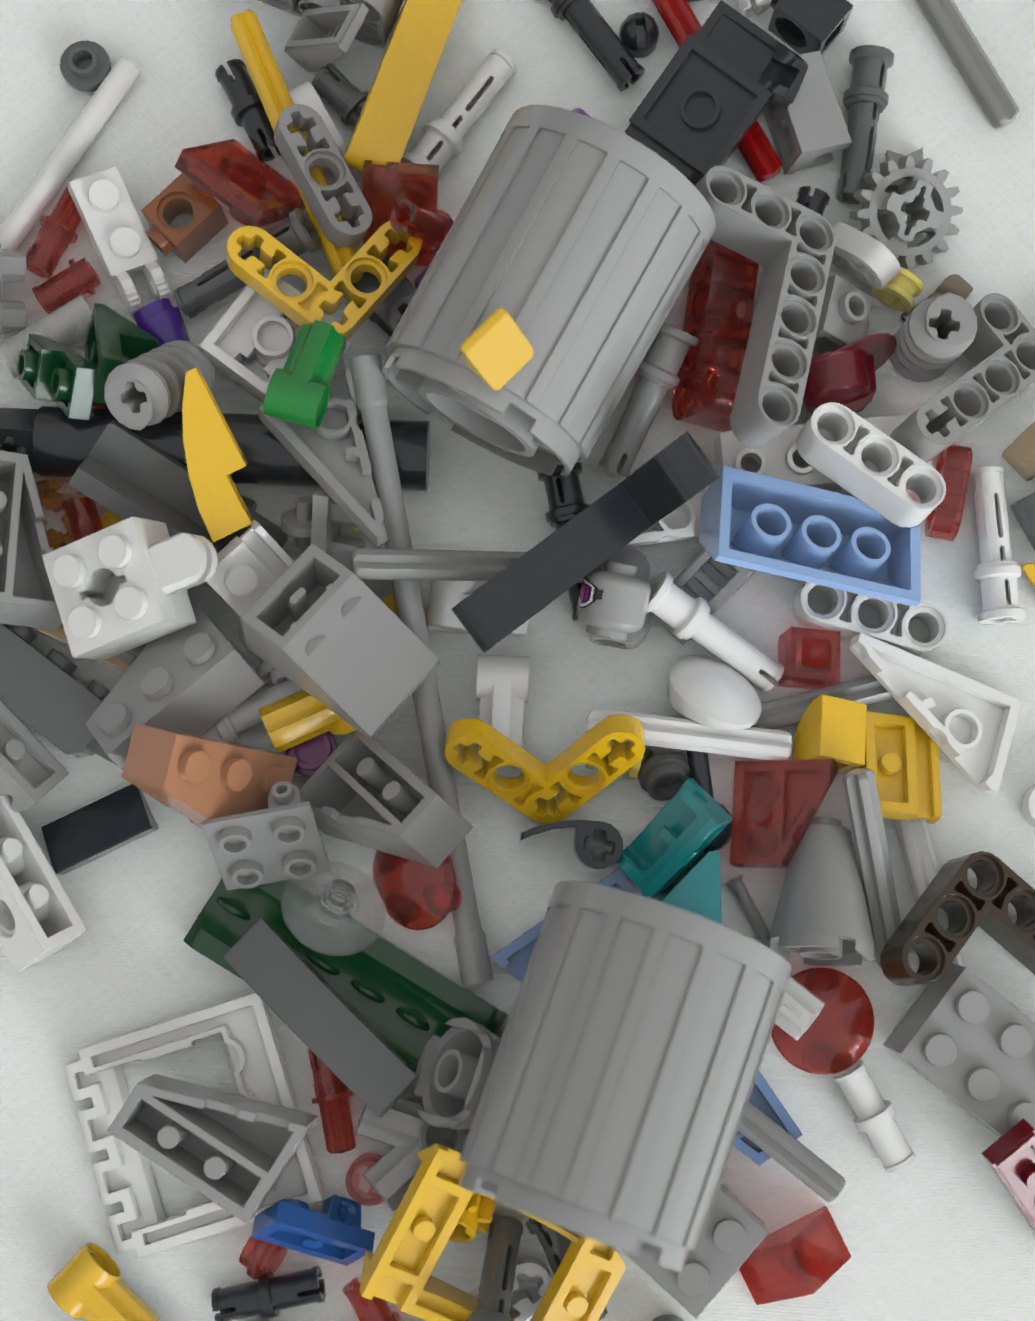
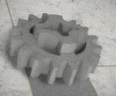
M913 155L899 158L898 164L893 159L884 161L879 164L881 174L874 171L867 173L863 177L869 189L854 192L853 197L862 203V207L860 210L851 212L850 218L861 220L862 228L858 230L883 243L894 254L900 267L905 269L913 268L915 261L919 265L930 264L933 262L931 251L938 254L945 253L949 249L943 237L959 233L960 229L950 223L951 216L963 213V208L951 206L950 200L960 192L959 188H945L943 183L949 175L946 169L931 173L932 159L920 160L916 166ZM906 179L904 184L899 185L897 193L885 192V189L894 181ZM903 204H906L905 212L901 211ZM907 214L911 215V219L909 222H906ZM916 233L927 234L917 245L910 248L906 247L908 243L913 242Z

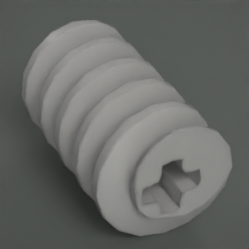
M951 292L921 301L894 335L897 347L890 360L895 370L904 378L915 382H930L941 377L974 341L978 326L977 316L972 306L962 296Z
M173 340L117 366L108 375L104 386V399L110 413L119 423L129 429L141 431L147 425L158 424L165 418L173 416L176 412L182 411L185 374L187 371L199 367L212 391L215 378L214 368L209 357L200 347L189 341Z

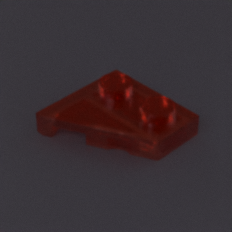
M833 759L735 761L730 864L736 868H787L838 773L839 764Z

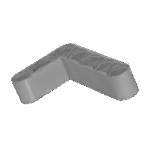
M718 165L709 169L695 185L710 205L715 216L716 229L711 240L764 266L730 422L733 434L740 443L752 449H759L766 446L797 422L800 416L835 247V233L828 220L815 211L730 167Z

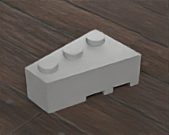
M0 450V624L58 631L62 621L42 555L54 550L49 546L42 521L44 513L29 458L26 454Z
M358 730L351 732L300 789L302 802L310 801L318 828L324 834L435 868L442 864L474 827L374 738L370 740Z
M153 1074L136 1084L107 1131L247 1223L265 1202L316 1120L317 1115Z

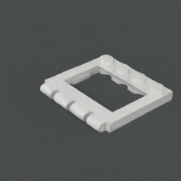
M255 992L78 1050L80 1060L64 1065L73 1101L76 1102L91 1097L94 1105L77 1112L88 1153L107 1150L108 1158L92 1163L103 1206L122 1202V1210L107 1215L117 1253L135 1249L137 1258L140 1259L252 1223L257 1214L281 1199H297L307 1204L321 1201L325 1197L306 1134L265 1202L247 1223L213 1201L188 1208L184 1213L166 1218L149 1159L107 1131L130 1095L122 1064H127L139 1058L143 1062L193 1046L195 1040L210 1037L220 1032L222 1033L240 1096L300 1111L269 1007Z

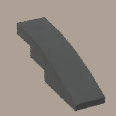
M260 918L223 956L290 1030L378 1117L382 1118L420 1078L350 1002L344 1000L308 961L302 959L269 922Z

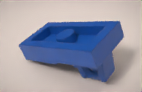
M333 1195L324 1201L321 1213L310 1210L309 1205L301 1200L281 1199L254 1217L251 1238L347 1266L365 1256V1251H373L375 1232L361 1228L360 1202Z

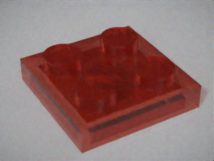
M234 139L185 148L182 150L174 166L190 178L189 183L195 190L206 196L218 199L230 209L229 213L236 221L246 226H265L289 218V212L295 208L306 209L296 185L265 162L258 160L256 155Z

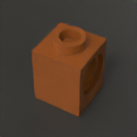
M187 170L141 210L150 226L145 233L152 243L166 256L173 251L184 263L191 259L229 224L221 204ZM184 213L193 215L188 225L181 228L171 226L176 216Z

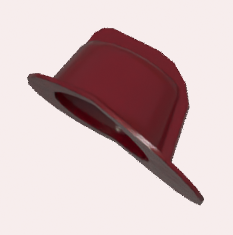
M877 333L859 339L837 350L813 356L803 398V405L810 416L820 405L828 402L840 403L855 413L863 411L871 403L877 389L875 371L886 363L897 347L895 336L889 333Z

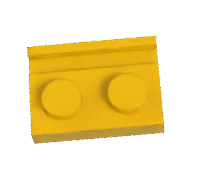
M867 711L865 765L859 768L872 769L875 774L882 817L905 821L923 819L927 823L935 824L942 817L938 745L910 716Z

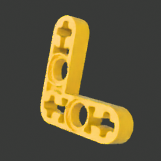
M403 220L388 221L380 226L336 276L329 281L268 232L259 227L248 225L239 227L230 235L227 242L226 261L229 269L236 277L300 327L302 324H310L315 320L323 322L324 312L329 315L334 314L342 305L344 297L349 304L344 308L341 324L334 321L330 325H333L334 329L345 337L346 342L414 268L419 259L422 239L419 231L412 224ZM400 240L404 241L407 244L406 250L396 251L389 259L388 266H386L382 260L387 255L389 242L397 244ZM255 246L260 248L259 259L250 256L245 261L241 258V247L248 251L252 250ZM265 265L271 269L267 278H264ZM358 272H369L376 276L380 286L374 292L363 293L355 289L351 278ZM295 275L305 282L307 288L301 295L292 297L281 293L277 287V282L283 276Z
M627 714L610 715L546 765L487 723L479 719L464 718L451 723L448 727L444 755L452 767L538 823L551 824L566 819L637 764L644 756L645 733L643 724L637 718ZM613 739L616 740V742H614V743L611 745V740H613ZM583 763L590 764L598 769L595 773L588 776H578L570 771L573 766ZM509 765L519 768L523 773L517 777L505 778L498 775L495 771L502 766Z

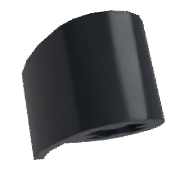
M573 820L555 822L534 827L522 832L520 836L521 841L530 836L555 829L575 828V855L584 866L592 869H606L614 865L620 858L623 850V839L619 831L613 825L603 821ZM594 830L604 832V841L612 843L610 854L602 853L601 861L593 860L592 851L584 848L585 837L594 838Z

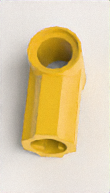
M304 690L258 709L277 753L328 731L332 734L341 735L357 730Z
M91 1242L86 1243L47 1285L48 1292L56 1304L67 1314L77 1319L84 1318L86 1321H158L160 1319L120 1279L121 1271L111 1256Z

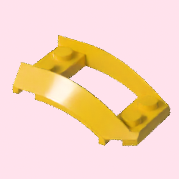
M436 1143L416 1153L421 1164L375 1252L365 1251L359 1291L364 1298L371 1300L375 1296L398 1305L400 1311L426 1321H466L469 1315L476 1310L478 1298L431 1276V1273L473 1192L458 1186L466 1166V1162L459 1160L461 1153ZM523 1213L572 1241L530 1321H598L626 1269L615 1248Z

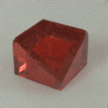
M790 627L782 633L778 639V662L784 666V672L778 681V686L815 690L838 684L840 682V632Z

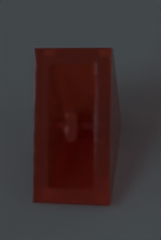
M824 1206L768 1234L741 1265L739 1271L755 1304L761 1305L814 1294L851 1258V1255L828 1208Z

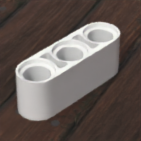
M828 402L820 405L812 413L796 439L797 450L808 464L893 524L906 528L919 525L945 497L946 483L942 475L935 468L840 403ZM818 429L828 431L835 441L825 439ZM862 459L871 461L877 467L878 472L869 470L863 464ZM906 489L915 492L920 497L922 503L913 501L908 496Z
M809 582L796 592L792 600L794 617L801 625L807 628L849 640L862 632L916 656L937 648L944 642L948 634V622L944 613L939 608L924 602H920L914 607ZM810 591H820L829 598L830 611L828 614H818L809 607L807 598ZM860 605H870L876 609L880 617V622L876 629L868 628L860 622L858 617ZM911 618L920 619L927 625L929 638L926 643H920L910 635L908 626Z

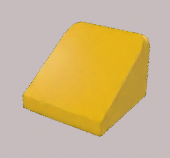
M502 307L500 309L497 308L460 345L466 365L494 391L500 390L534 354L530 343Z

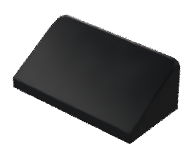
M131 784L41 827L52 867L56 875L75 870L158 830L159 827L142 790Z

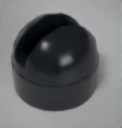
M645 12L628 15L621 24L619 39L633 57H646L657 46L659 29L655 19ZM637 25L644 28L646 40L644 42L637 41Z

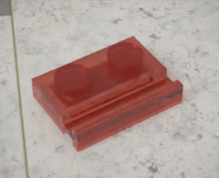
M364 160L362 193L371 208L372 223L363 239V245L386 222L403 220L412 224L419 231L422 239L419 259L415 266H428L438 252L439 165L401 162L375 165L372 164V160ZM402 240L397 244L389 242L386 256L391 258L396 251H405L407 244Z

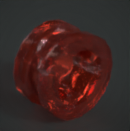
M372 1152L362 1154L354 1159L347 1171L345 1180L347 1192L354 1201L361 1205L372 1206L383 1201L376 1192H373L372 1187H369L368 1192H364L358 1187L361 1180L358 1169L363 1166H367L369 1169L382 1157L381 1154Z

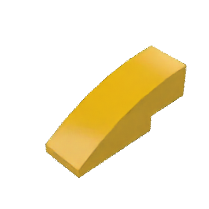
M195 367L185 374L182 403L183 443L188 475L198 510L214 543L252 524L253 518L230 475L245 467L248 462L199 367Z

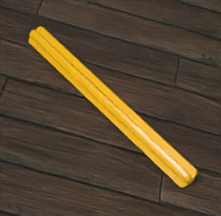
M246 10L242 13H236L231 17V30L274 131L281 112L286 107L294 105L256 13ZM294 125L290 128L291 134L299 132ZM299 132L306 141V132ZM307 148L305 150L304 156H306L309 153ZM320 166L309 169L310 176L316 183L328 186ZM296 183L311 222L319 234L322 248L335 277L356 254L354 246L341 247L335 245L326 238ZM339 213L337 220L342 222L343 220ZM358 272L352 276V284L363 278V272Z

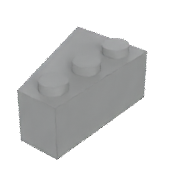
M189 594L197 623L149 642L85 723L106 755L122 770L135 723L203 736L265 684Z

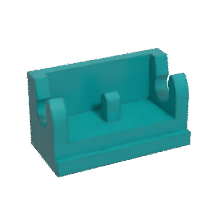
M693 778L685 781L681 786L682 788L636 839L622 851L620 858L616 862L620 869L642 890L641 893L645 897L652 899L665 893L733 820Z

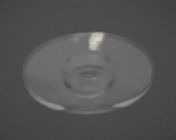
M329 861L331 872L312 875L304 879H289L281 898L282 915L290 932L306 947L325 955L348 956L365 950L378 938L386 919L385 902L377 885L361 870L346 863ZM332 896H337L345 902H338Z

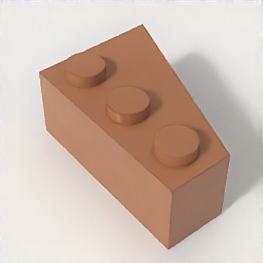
M135 723L122 777L165 806L177 810L189 818L190 822L202 828V820L268 809V795L272 786L279 781H288L292 784L298 758L256 747Z

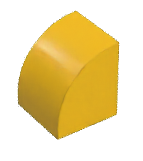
M824 694L815 698L805 710L798 724L793 741L791 766L836 775L865 765L867 704Z

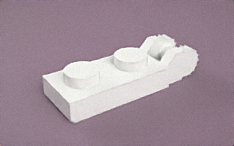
M117 166L69 181L68 190L109 282L114 281L128 313L133 314L142 308L139 292L129 276L142 270L155 299L169 298L171 300L169 286L161 267L157 264L159 259L148 235L145 233L146 230Z

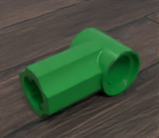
M318 320L310 324H302L284 368H276L271 376L263 403V413L265 415L313 430L319 428L329 401L330 383L345 349V337L339 334L333 325Z

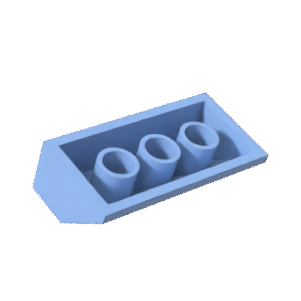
M725 465L718 472L721 476L710 484L701 498L699 543L714 561L914 607L921 602L920 524L911 528L900 527L854 496Z

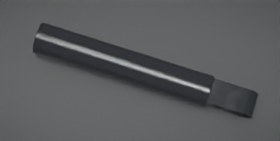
M41 406L39 409L0 408V450L28 455L32 473H39L40 476L73 477L108 423L112 420H117L108 408H91L89 420L68 418L59 406ZM182 411L176 412L173 416L165 418L158 424L147 425L141 431L129 429L187 467L183 443ZM222 413L248 462L245 467L230 474L235 484L321 487L261 422L259 414ZM357 418L359 429L363 432L367 448L362 418ZM389 419L402 490L427 491L430 468V421Z

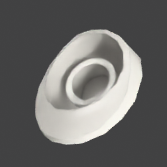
M691 656L675 663L670 670V703L677 712L686 718L704 726L725 730L746 729L757 723L762 712L758 694L751 683L731 666L711 658Z

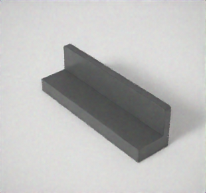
M115 420L108 423L89 455L81 463L68 485L123 520L133 516L164 522L170 537L181 532L203 536L212 543L217 553L236 536L240 537L250 528L248 525L213 543L198 510L187 467ZM247 506L253 520L255 519L278 545L283 548L289 535L284 533L279 526Z

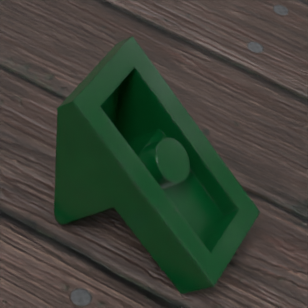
M98 303L94 305L84 351L85 359L98 369L92 402L106 404L104 386L108 375L117 366L159 347V342L154 336L108 306Z

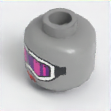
M606 560L604 570L594 569L583 578L576 615L581 622L587 624L585 632L627 641L628 633L639 632L643 628L651 586L646 580L635 577L637 566Z

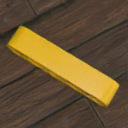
M462 0L404 1L343 157L349 168L389 186L405 151Z

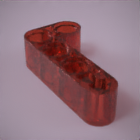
M713 240L709 241L690 275L682 331L698 338L699 342L697 346L690 347L677 376L681 380L678 387H674L672 413L673 417L678 421L719 432H726L732 430L730 426L731 413L749 338L759 264Z

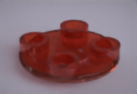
M376 850L373 861L375 890L381 905L395 922L411 930H426L438 925L448 913L457 910L460 906L461 892L456 885L455 871L450 855L438 868Z
M815 967L794 974L792 977L826 1004L812 1025L797 1041L774 1024L771 1037L776 1048L789 1063L808 1073L827 1075L838 1073L851 1067L864 1055L874 1033V1012L868 995L852 977L835 969Z

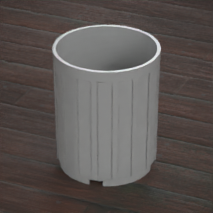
M548 105L523 106L512 114L488 161L385 347L389 357L382 367V373L392 387L426 414H430L431 410L434 409L454 423L452 431L513 463L552 476L556 467L563 465L564 468L560 475L566 477L572 471L575 463L583 459L587 460L715 232L716 220L714 213L699 190L680 171L657 153L625 133L596 119L571 110ZM502 307L530 343L534 354L500 390L494 391L466 365L460 345L497 308L500 309Z
M581 881L558 882L548 904L545 918L459 1158L460 1161L466 1162V1166L458 1186L491 1198L495 1193L493 1200L495 1202L626 1253L639 1256L641 1250L655 1255L653 1263L682 1273L689 1249L696 1252L699 1251L787 988L792 966L781 955L752 938L684 909L642 895L599 884Z

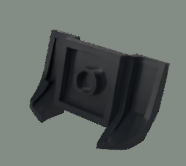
M721 0L699 32L696 30L693 36L689 34L629 119L630 125L625 130V134L657 153L695 186L709 169L714 166L724 165L770 100L787 110L789 104H792L807 72L808 64L795 52Z

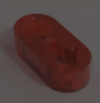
M952 444L938 455L935 469L942 475L946 483V494L943 501L926 517V537L952 542L956 538L963 516L972 464V448Z

